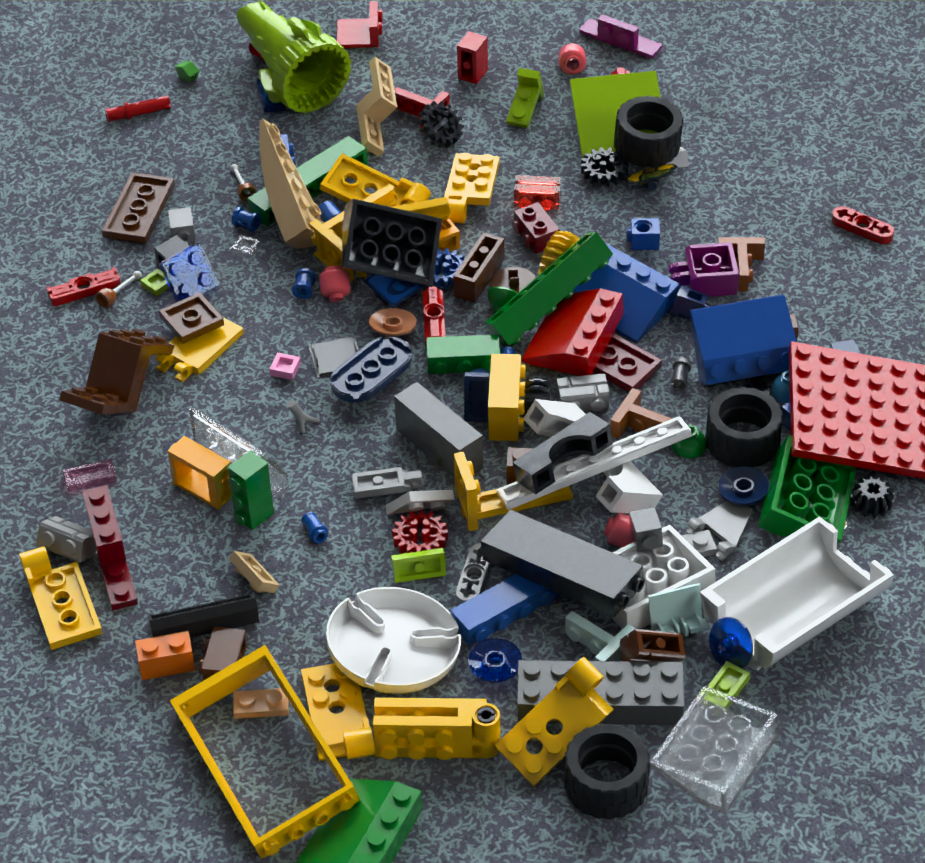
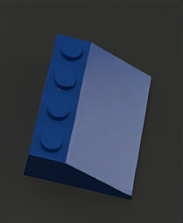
M605 243L613 253L608 258V264L599 270L596 269L591 273L592 277L589 281L582 285L579 284L573 290L580 292L601 288L622 293L624 315L614 332L638 343L673 307L679 290V283Z
M784 294L690 310L698 375L701 383L710 385L789 371V346L791 341H797Z

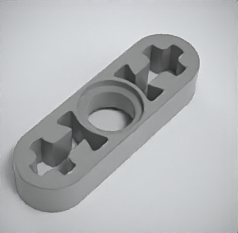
M481 543L472 546L469 550L456 588V602L458 605L479 595L483 591L491 563L484 561L483 558H481V564L477 563V557L482 554ZM474 572L481 575L478 579H470L467 576ZM468 587H470L472 594L469 597H464L467 595Z

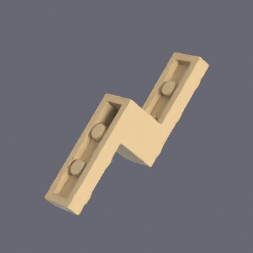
M374 57L369 61L373 89L356 105L361 145L366 147L368 153L380 156L384 152L380 123L397 108L391 67Z

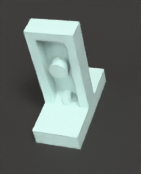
M573 611L565 617V633L572 641H579L587 646L593 654L597 655L595 661H620L622 659L620 639L635 629L627 624L614 637Z

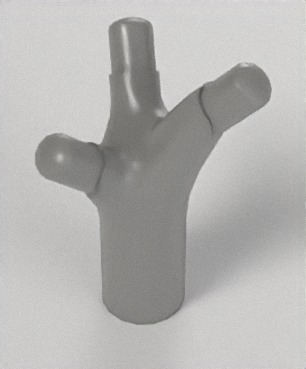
M291 400L287 404V407L299 424L300 433H305L304 423L306 421L320 423V419L306 414L295 400Z

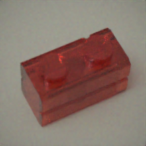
M516 175L514 207L524 208L538 202L545 210L559 209L561 177Z

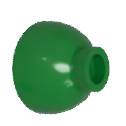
M506 287L490 288L487 296L489 304L494 309L493 313L495 314L518 293Z
M687 425L691 429L692 436L672 444V448L681 457L696 458L706 451V439L696 426Z

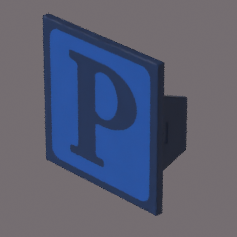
M371 275L363 280L374 291L375 296L385 305L389 304L392 308L425 287L424 285L378 275Z

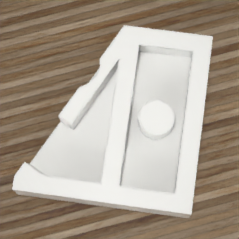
M453 490L409 491L385 505L387 515L414 512L428 508L436 511L446 508V504L455 499Z

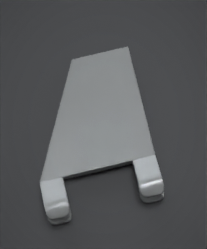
M726 500L703 516L690 519L687 524L690 528L686 533L700 532L706 527L722 540L717 545L719 552L715 556L719 560L724 561L735 551L753 509L748 505H736Z

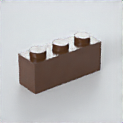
M482 233L453 275L455 297L474 303L477 301L505 259L504 238Z

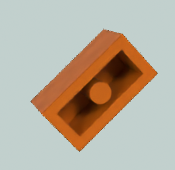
M189 631L135 640L142 680L195 671Z

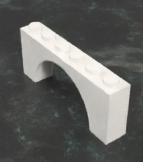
M535 399L524 420L537 434L552 437L586 414L575 403ZM631 461L604 471L607 479L596 495L597 499L610 512L628 514L631 511L656 507L663 496Z

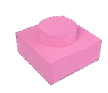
M277 353L270 367V376L293 380L301 364L300 357Z

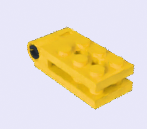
M375 698L373 731L376 757L384 759L410 757L415 760L422 758L448 760L451 758H492L499 753L495 745L501 740L500 711L496 706L487 703V699Z

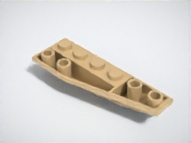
M262 119L259 121V144L264 184L270 206L284 241L296 249L317 246L312 243L311 236L315 232L309 226V223L315 219L322 224L324 223L320 217L321 210L310 196L280 137L278 127L274 123L270 124Z

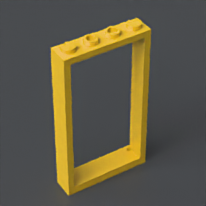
M266 645L170 700L261 859L277 853L283 846L302 838L308 831L327 823L330 818L350 809L355 803L360 801L353 784ZM270 671L342 788L261 837H258L191 722L190 717Z

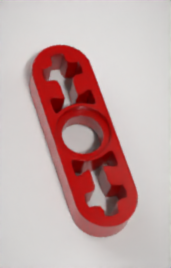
M844 206L833 210L832 223L835 226L879 244H889L892 242L894 228L890 224ZM866 224L868 227L862 228L857 225Z

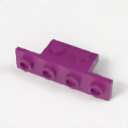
M601 15L598 21L588 19L579 29L581 34L651 59L662 49L661 43L638 36L639 27L605 15Z

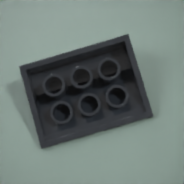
M352 199L345 205L342 224V268L432 287L442 219Z

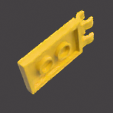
M224 318V326L184 344L176 336L169 342V344L174 345L173 353L157 355L155 357V360L160 362L156 369L165 373L175 363L174 370L179 372L175 379L182 383L192 373L200 375L244 334L243 327Z

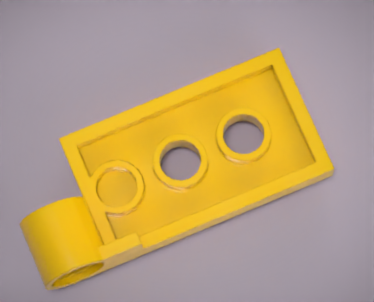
M341 153L320 184V190L346 203L352 199L363 200L372 195L365 191L367 188H373L377 192L388 184L394 186L395 206L426 201L431 197L430 190L423 184L413 183L403 177L399 182ZM352 178L356 183L349 184L345 179Z
M469 153L455 154L444 197L448 198L451 213L449 219L452 223L465 224L467 204L490 206L500 163L499 156L489 154L471 155Z
M45 546L19 553L21 564L51 650L103 634L77 562L52 569ZM61 598L69 599L65 603H57ZM67 617L76 618L74 621L69 623L63 622V620Z

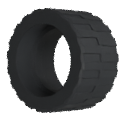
M639 96L627 100L626 103L620 106L616 116L614 148L617 154L626 162L645 168L662 166L673 161L679 153L684 121L681 111L670 101L656 96ZM638 130H653L659 133L649 134Z
M732 388L719 393L718 396L712 399L707 412L705 439L710 454L719 462H723L730 467L745 466L754 468L762 466L768 461L770 462L780 447L783 412L781 411L780 404L768 393L755 388ZM746 422L754 424L761 429L754 432H739L727 427V425Z
M597 724L577 733L572 741L569 742L565 752L564 785L566 795L572 801V804L581 810L582 813L598 819L621 818L637 810V807L644 802L649 786L650 753L643 739L639 738L634 731L614 724ZM612 760L625 765L631 771V774L618 781L602 782L589 777L583 772V769L596 761Z

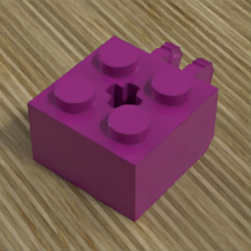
M732 242L689 245L685 249L684 262L672 263L668 268L670 275H672L670 279L679 283L680 286L688 285L691 289L705 293L708 297L737 295L739 272Z

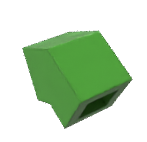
M184 61L175 66L179 78L184 79L187 83L197 78L200 72L192 61Z

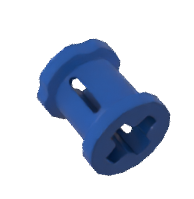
M239 206L234 210L231 223L236 227L240 225L248 228L250 232L254 233L261 224V215L256 212H247Z
M302 268L297 270L295 274L296 283L292 286V292L297 298L308 299L312 296V284L316 281V275L312 270Z

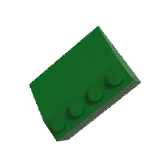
M788 435L775 453L769 479V490L764 499L758 526L781 537H788L816 518L821 517L827 523L832 524L838 531L837 543H840L856 467L792 456L791 436Z
M349 778L360 801L355 803L350 809L333 816L327 823L318 826L296 863H392L422 811L421 791L397 781Z

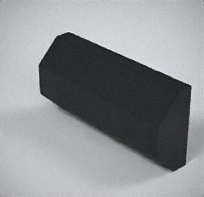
M246 594L150 615L148 619L152 637L189 631L190 637L212 633L214 626L236 628L259 623V614L256 598L252 594Z

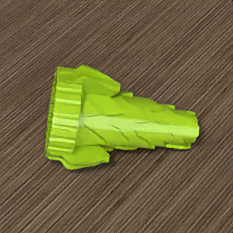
M262 0L239 8L236 14L237 19L252 40L250 41L251 44L260 53L268 66L267 69H260L258 75L264 91L273 103L282 102L286 107L288 106L295 112L308 113L329 105L340 95L349 80L351 60L349 59L348 52L333 37L321 33V26L319 24L295 17L287 20L282 15L278 16Z

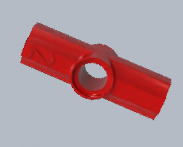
M428 287L426 291H423L425 347H427V337H446L443 291L437 287Z

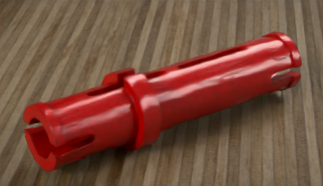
M165 95L128 104L126 102L118 107L106 108L104 111L106 112L107 122L124 118L128 120L136 115L170 109L171 103L169 96Z

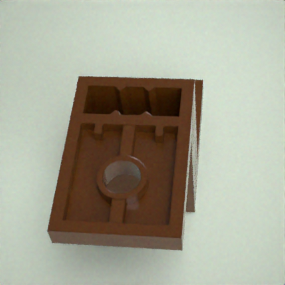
M109 329V332L99 333L86 386L83 389L72 387L71 390L61 391L59 400L102 415L135 412L138 407L150 355L172 354L174 345L166 343L167 339L155 335L152 337L145 336L146 332L138 329H132L131 331L121 329L120 331Z

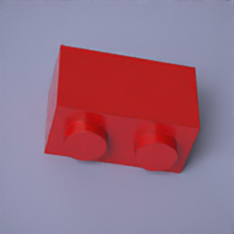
M468 31L458 43V79L477 84L488 71L487 36Z

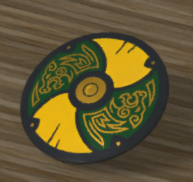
M666 164L653 168L647 167L627 176L625 182L628 184L648 182L649 189L654 191L659 185V179L672 174L678 167L676 164Z

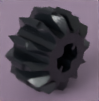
M534 376L526 379L525 414H527L535 399L550 401V381L548 378Z
M871 476L867 480L860 478L858 483H855L852 487L851 505L854 506L855 512L863 511L864 517L872 514L875 519L878 513L885 516L887 511H890L893 507L894 489L890 488L888 481L882 482L881 476L878 479H873Z

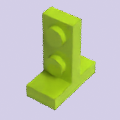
M519 68L517 72L519 84L506 122L507 125L528 129L537 100H542L545 93L540 71Z

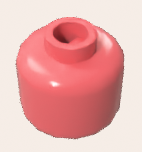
M571 43L565 45L559 51V66L563 72L575 75L583 71L586 66V55L581 46Z
M341 266L326 267L324 272L320 274V292L323 297L329 298L331 302L342 301L343 297L350 293V276Z
M617 513L614 517L610 516L604 531L608 544L623 548L634 542L630 532V519L628 515Z

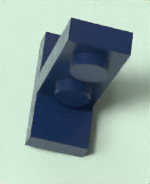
M477 368L473 371L465 372L464 421L488 422L490 371Z

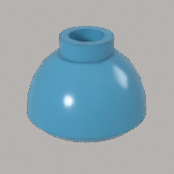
M785 371L778 376L771 386L772 396L782 403L790 402L789 371Z

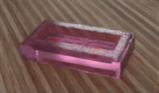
M112 459L62 470L68 493L117 482Z

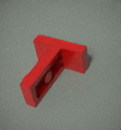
M398 87L394 88L397 102L396 109L419 117L418 115L422 109L433 101H436L437 104L443 101L445 107L450 104L449 93L441 91L434 100Z

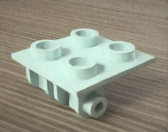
M699 583L648 596L652 631L682 633L686 637L689 635V632L691 634L696 632L702 633L704 629L708 628L706 619H702Z

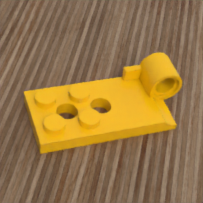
M585 657L577 661L555 685V688L495 745V748L533 787L565 758L567 746L577 733H580L587 727L600 724L614 710L594 690L604 679V676ZM550 721L561 723L563 728L559 734L551 735L547 732L546 726ZM531 740H538L543 748L538 754H530L526 749L527 743Z
M335 663L301 669L310 717L336 758L347 756L349 760L375 755L372 730L366 715L360 685L344 675ZM329 685H337L340 687L335 692H328L325 690V688ZM334 706L344 708L341 713L335 714L330 712V709ZM316 746L319 761L325 760Z

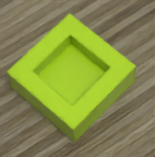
M158 268L140 280L141 286L155 296H159L174 285L173 279Z

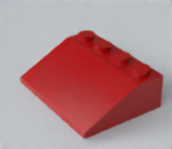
M599 288L574 292L568 299H562L556 304V310L545 316L521 361L575 376L591 375L624 315L622 293Z

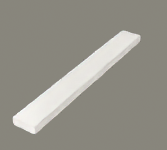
M680 416L616 441L595 456L581 455L556 465L553 470L555 482L538 494H534L516 481L496 489L497 495L507 510L689 438L692 436L691 429Z

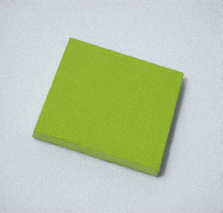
M656 71L570 79L569 85L581 157L585 158V153L591 154L592 149L599 151L600 147L605 151L609 147L612 148V152L616 151L614 148V133L617 111L623 103L635 97L656 96L661 98ZM638 130L649 134L659 133L653 130Z

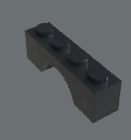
M591 412L587 413L512 462L516 481L534 494H538L555 482L553 470L565 458L574 455L595 456L612 445L610 424Z

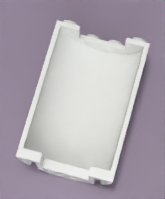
M818 517L702 590L700 598L707 620L710 621L712 619L714 626L718 629L714 633L722 645L742 664L751 669L759 670L760 668L766 669L888 589L892 584L894 574L876 560L871 562L870 573L861 569L850 557L837 550L838 531L835 527L824 521L821 517Z

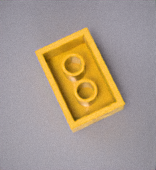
M491 354L488 400L489 440L519 441V432H524V417H520V415L525 414V399H521V397H525V382H521V379L526 377V365L521 364V354Z

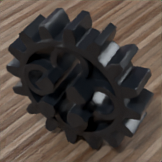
M436 101L427 104L419 113L420 119L417 121L418 124L422 125L419 131L426 134L424 139L430 138L431 145L437 142L439 148L443 145L448 148L460 140L459 138L463 135L461 130L464 128V125L459 124L462 117L456 116L458 111H452L450 104L445 107L443 101H440L438 104ZM444 118H447L448 121L437 131L433 129Z
M600 147L599 151L592 149L591 154L585 153V158L581 159V174H584V180L590 179V184L598 182V186H601L602 183H605L607 187H610V183L613 182L618 185L619 180L624 181L625 176H628L629 162L623 160L617 154V151L612 152L610 147L607 151Z

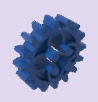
M438 248L433 280L435 287L439 289L440 286H443L445 290H448V285L454 287L453 275L464 261V255H458L457 250L451 253L449 248H446L444 251ZM444 262V263H443V275H440V276H439V274L442 272V265H441V263Z

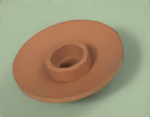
M397 308L379 310L372 314L369 319V325L373 331L391 337L408 334L415 329L417 324L416 317L412 313Z

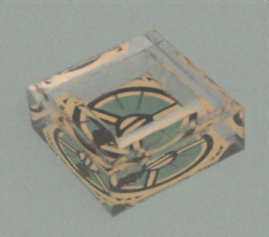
M240 235L230 248V253L251 260L262 246L261 241Z

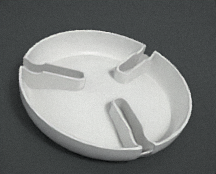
M379 587L356 593L355 601L351 602V599L347 598L335 608L327 624V646L336 666L355 683L382 693H411L434 685L452 669L461 645V635L457 634L459 627L452 614L433 598L405 588Z

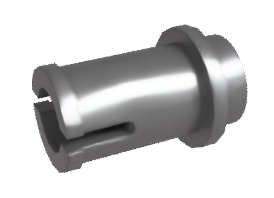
M681 357L677 358L672 364L674 373L671 384L674 388L684 389L687 386V377L691 371V364L688 359Z

